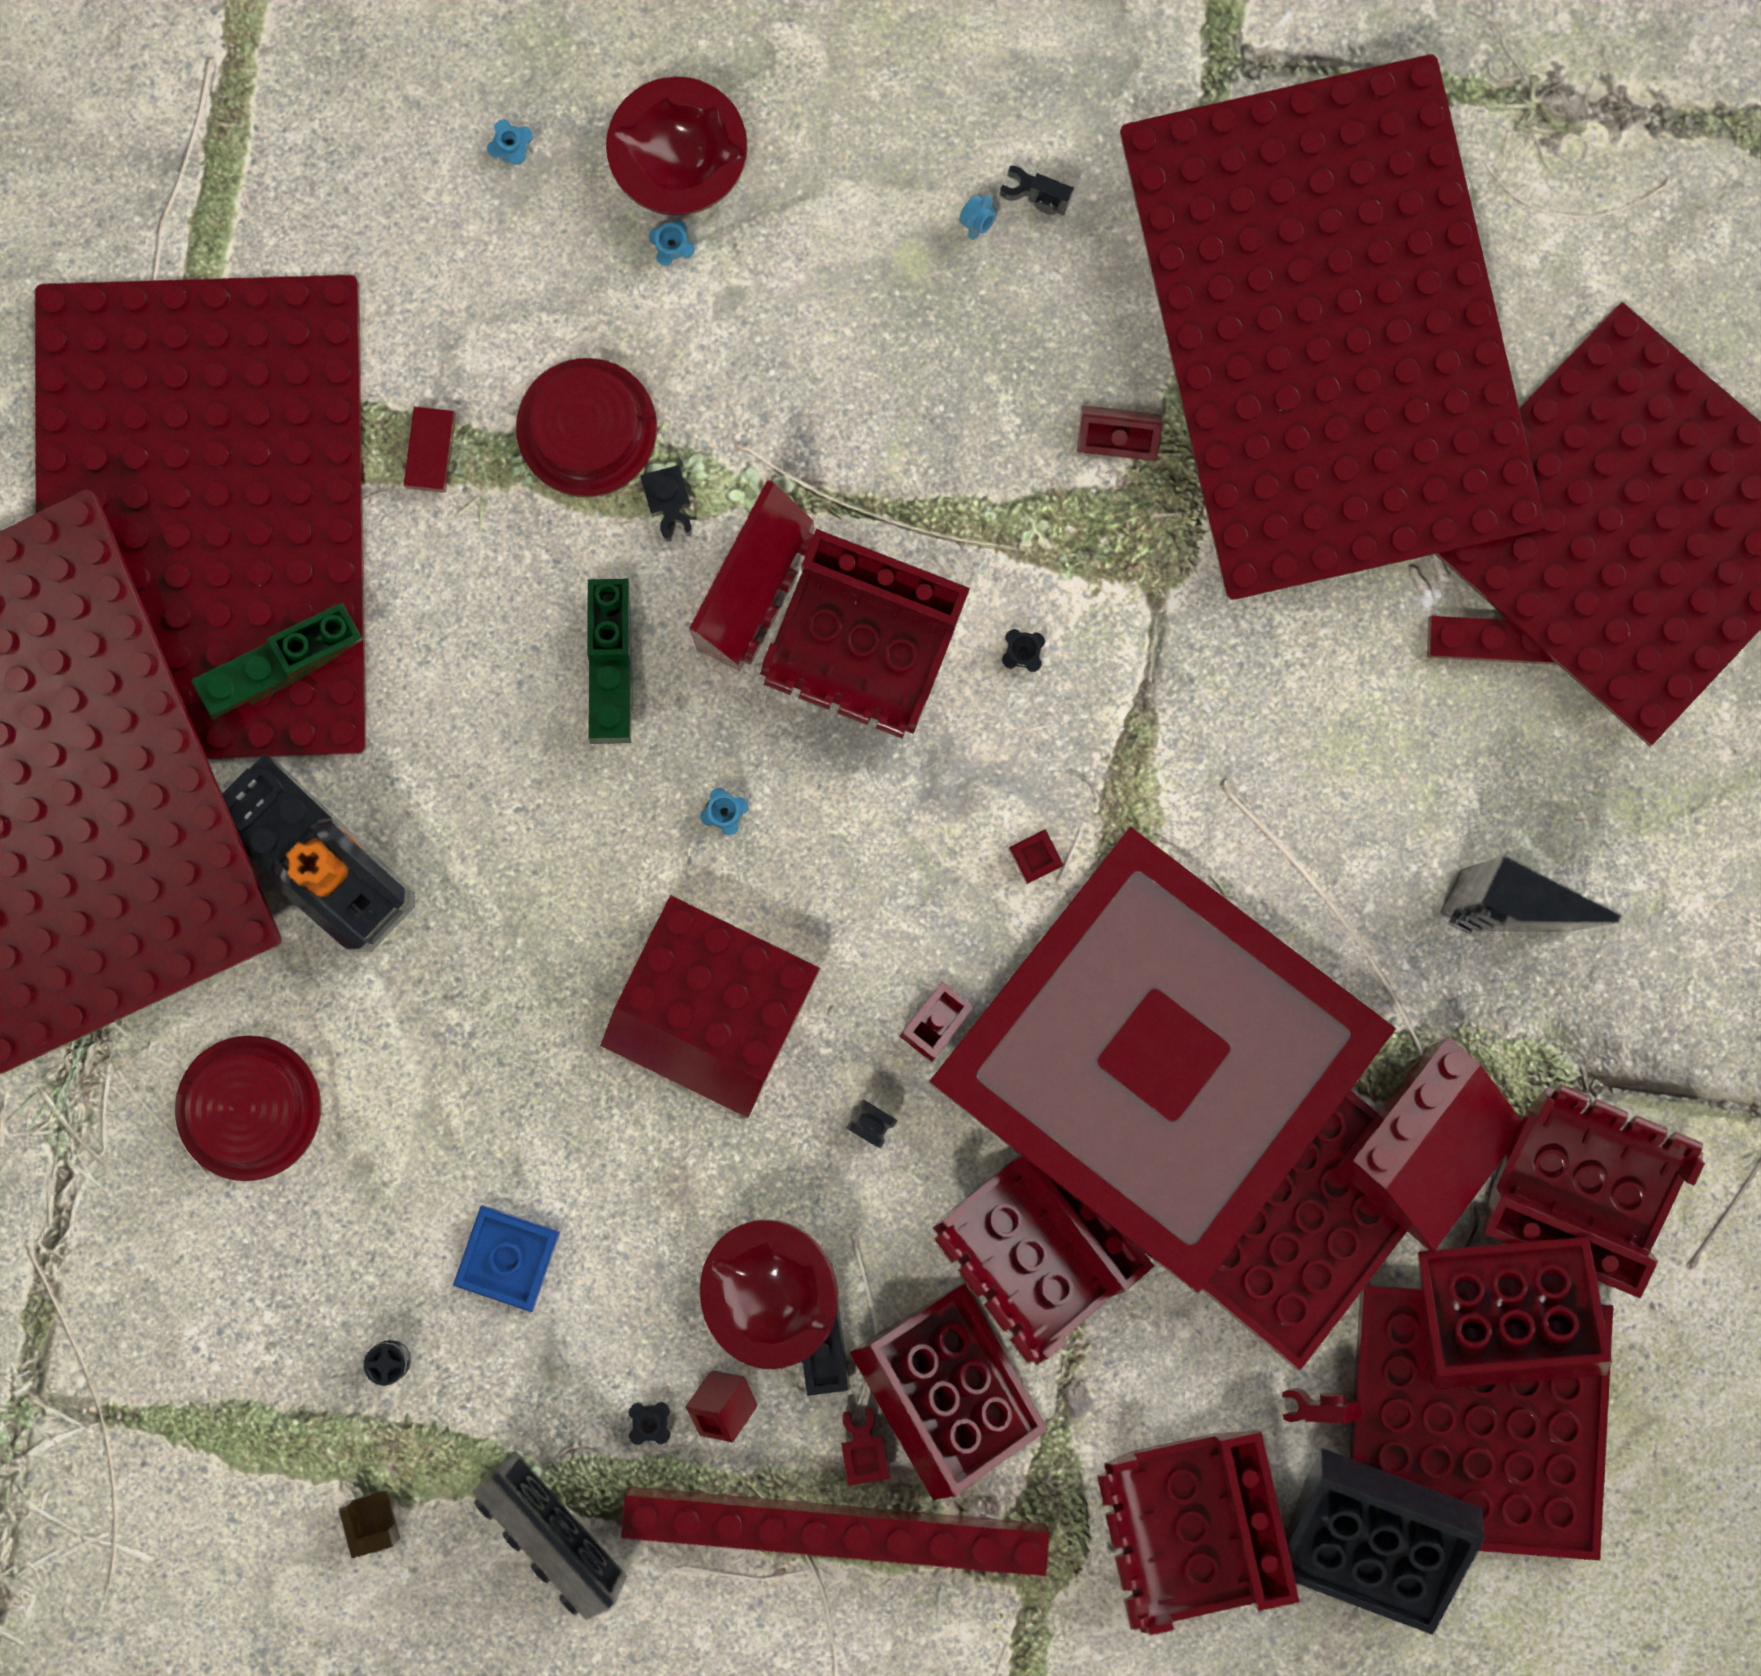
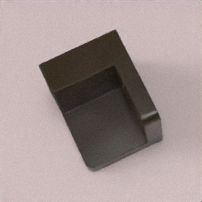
M386 1490L349 1500L339 1508L351 1559L391 1548L401 1539L389 1493Z

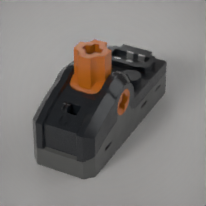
M263 754L250 769L247 768L222 793L246 853L271 876L276 887L292 903L346 950L372 952L415 908V892L277 760Z

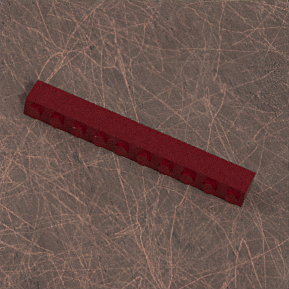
M629 1486L625 1494L621 1539L1035 1576L1047 1575L1050 1532L1046 1523Z

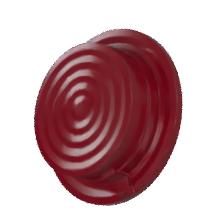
M664 77L638 87L617 107L607 131V160L618 186L638 205L663 215H690L716 205L736 186L747 160L748 142L746 129L735 105L716 87L690 77Z
M598 358L567 360L543 372L525 392L516 417L517 443L529 469L548 487L575 497L604 496L628 485L643 471L649 462L657 440L656 412L645 387L625 368Z
M252 1035L222 1040L197 1056L184 1073L181 1081H179L180 1084L175 1100V1120L179 1136L189 1154L202 1167L223 1178L236 1181H255L275 1176L291 1167L305 1154L317 1133L321 1118V1096L317 1080L305 1060L296 1051L277 1040Z
M762 1219L747 1222L733 1228L714 1245L702 1269L700 1303L708 1329L717 1343L729 1355L755 1368L775 1370L787 1368L804 1361L823 1345L836 1319L838 1287L834 1270L827 1255L810 1235L792 1224L778 1220Z

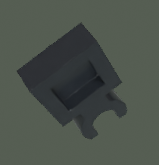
M675 465L640 475L651 516L655 517L662 514L664 516L660 524L664 540L666 542L671 541L669 528L674 523L682 524L686 536H691L692 526L690 520L686 515L680 513V509L691 507L680 466Z

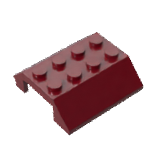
M816 529L801 565V576L774 644L770 643L762 663L760 675L766 677L763 685L791 695L794 688L801 691L798 699L826 710H830L832 703L839 705L837 714L865 725L869 724L871 718L876 719L878 722L875 729L903 739L906 731L912 734L915 732L953 637L970 588Z
M1560 1084L1555 1091L1546 1088L1528 1107L1510 1149L1496 1175L1491 1190L1483 1232L1508 1244L1589 1237L1597 1281L1641 1299L1659 1262L1651 1250L1684 1181L1695 1186L1705 1165L1702 1152L1703 1143L1676 1131L1667 1138L1668 1129L1637 1115L1630 1121H1626L1628 1117L1627 1111L1595 1099L1588 1105V1095Z
M1021 1155L1006 1164L958 1203L933 1227L934 1231L938 1234L934 1241L951 1263L956 1260L961 1265L957 1270L977 1298L982 1295L986 1298L987 1301L983 1306L1004 1333L1008 1330L1011 1331L1013 1335L1009 1340L1026 1363L1029 1364L1033 1361L1036 1366L1048 1360L1066 1344L1063 1339L1111 1297L1126 1292L1155 1267L1141 1249Z
M1261 1431L1211 1433L1131 1451L1104 1463L1106 1472L1097 1475L1103 1506L1113 1505L1114 1510L1106 1513L1105 1516L1112 1548L1123 1549V1552L1114 1556L1121 1590H1132V1595L1124 1599L1131 1630L1140 1629L1141 1633H1148L1149 1636L1174 1631L1173 1622L1251 1604L1259 1612L1300 1602Z

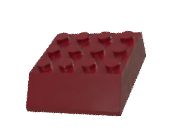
M670 895L614 1007L600 1046L749 1118L821 968Z

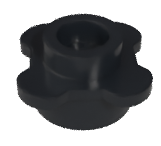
M1017 629L1008 631L1005 636V641L1008 645L1006 654L1002 657L1003 665L1007 669L1022 667L1032 673L1038 671L1042 666V661L1039 658L1040 651L1045 645L1043 635L1038 632L1033 634L1027 632L1020 633ZM1025 647L1027 649V653L1021 654L1019 651L1020 648Z
M637 1402L630 1407L628 1414L632 1418V1430L629 1433V1439L633 1444L641 1445L644 1441H656L658 1444H665L669 1440L671 1432L667 1428V1417L670 1414V1408L666 1403L658 1402L656 1405L648 1404L644 1406L642 1403ZM647 1420H652L654 1425L652 1427H647Z

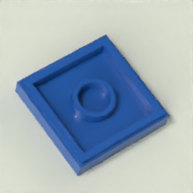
M481 1205L453 1286L532 1313L561 1231Z

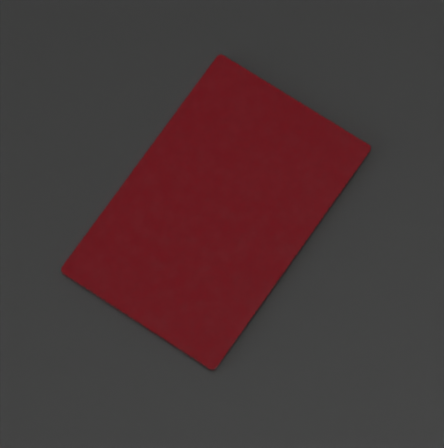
M1423 55L1126 123L1121 127L1119 134L1224 591L1228 599L1238 600L1539 531L1545 526L1543 509L1440 65L1435 55ZM1238 492L1249 493L1248 500L1238 498Z
M316 275L39 284L35 288V514L85 489L94 491L97 494L207 759L262 757L263 754L269 757L363 753L366 750L360 297L359 281L354 275ZM343 603L362 637L359 643L284 689L252 705L247 702L213 720L211 719L192 684V679L267 644V638Z
M88 489L82 490L0 531V1074H4L276 948L282 941L279 929L98 496L94 491Z

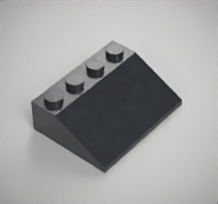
M1506 856L1461 869L1440 913L1450 917L1448 923L1451 926L1469 934L1473 930L1480 932H1571L1619 923L1622 916Z
M1324 1448L1320 1449L1305 1479L1285 1535L1296 1584L1431 1635L1436 1631L1485 1540L1481 1507Z
M515 1450L472 1491V1494L477 1498L474 1500L475 1506L484 1517L489 1520L494 1517L505 1529L502 1535L514 1550L519 1552L522 1549L533 1561L530 1564L531 1568L539 1579L546 1584L551 1581L562 1593L559 1595L561 1603L571 1614L577 1615L580 1613L587 1620L609 1610L616 1604L627 1574Z

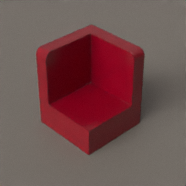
M713 1370L709 1372L685 1407L699 1436L733 1443L756 1410L757 1402L745 1376Z

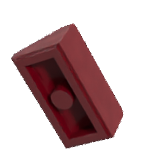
M1082 405L1076 452L1157 461L1163 424L1162 416L1155 413Z

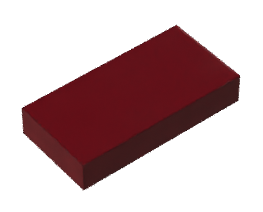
M413 407L403 484L406 489L446 493L456 413L454 411Z

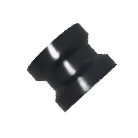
M863 1099L859 1105V1115L856 1119L850 1120L846 1128L881 1149L885 1143V1133L888 1129L894 1128L898 1120Z
M392 1339L382 1341L371 1348L365 1356L363 1366L366 1376L376 1385L387 1386L394 1384L404 1377L410 1369L412 1361L410 1351L400 1341ZM389 1352H390V1355L394 1358V1360H398V1361H393V1359L389 1356Z

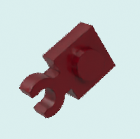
M870 1407L865 1408L866 1422L860 1427H856L852 1423L851 1412L843 1413V1425L852 1434L853 1438L851 1442L841 1443L848 1486L891 1479L884 1436L872 1438L871 1430L875 1426L876 1416Z

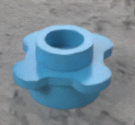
M499 120L494 125L496 133L493 141L488 143L487 151L493 158L500 157L505 162L519 165L526 159L527 143L532 141L533 134L526 126L518 128L510 125L507 120ZM508 139L514 141L512 145L506 144Z
M989 195L983 199L979 196L972 197L964 205L960 213L959 222L969 229L968 237L972 240L976 239L980 233L987 232L995 222L997 209L992 206L993 198Z
M675 220L672 223L663 224L659 228H653L650 231L649 241L656 247L658 252L656 259L659 264L669 266L675 259L681 257L687 259L694 254V245L687 239V226L684 222ZM674 240L675 245L669 246L668 241Z
M716 788L710 793L711 800L707 809L701 812V821L706 826L714 825L721 828L725 835H733L739 829L737 823L741 815L748 810V803L742 797L734 798L728 795L723 788ZM722 808L728 809L727 815L720 813Z

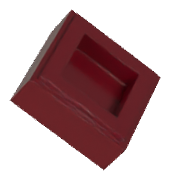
M1046 829L1008 848L1026 885L1064 866Z

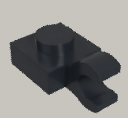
M1009 166L1007 176L1016 179L1019 182V186L1009 188L1006 185H1002L999 193L1002 198L1008 201H1016L1026 196L1028 197V202L1033 203L1037 210L1048 215L1058 213L1065 216L1071 202L1074 187L1039 173L1032 176L1018 166Z

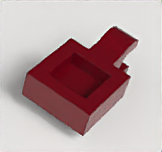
M1292 1388L1282 1392V1397L1293 1398L1298 1404L1297 1412L1283 1414V1419L1288 1422L1305 1420L1306 1422L1347 1424L1361 1418V1401L1345 1400L1344 1393L1319 1394L1320 1400L1315 1401L1310 1398L1306 1391L1300 1388Z

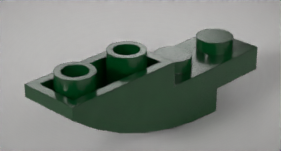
M629 578L588 579V739L590 744L631 743L633 669Z
M340 603L267 638V644L212 669L191 681L213 720L247 702L252 705L295 683L359 643L362 637L343 603Z

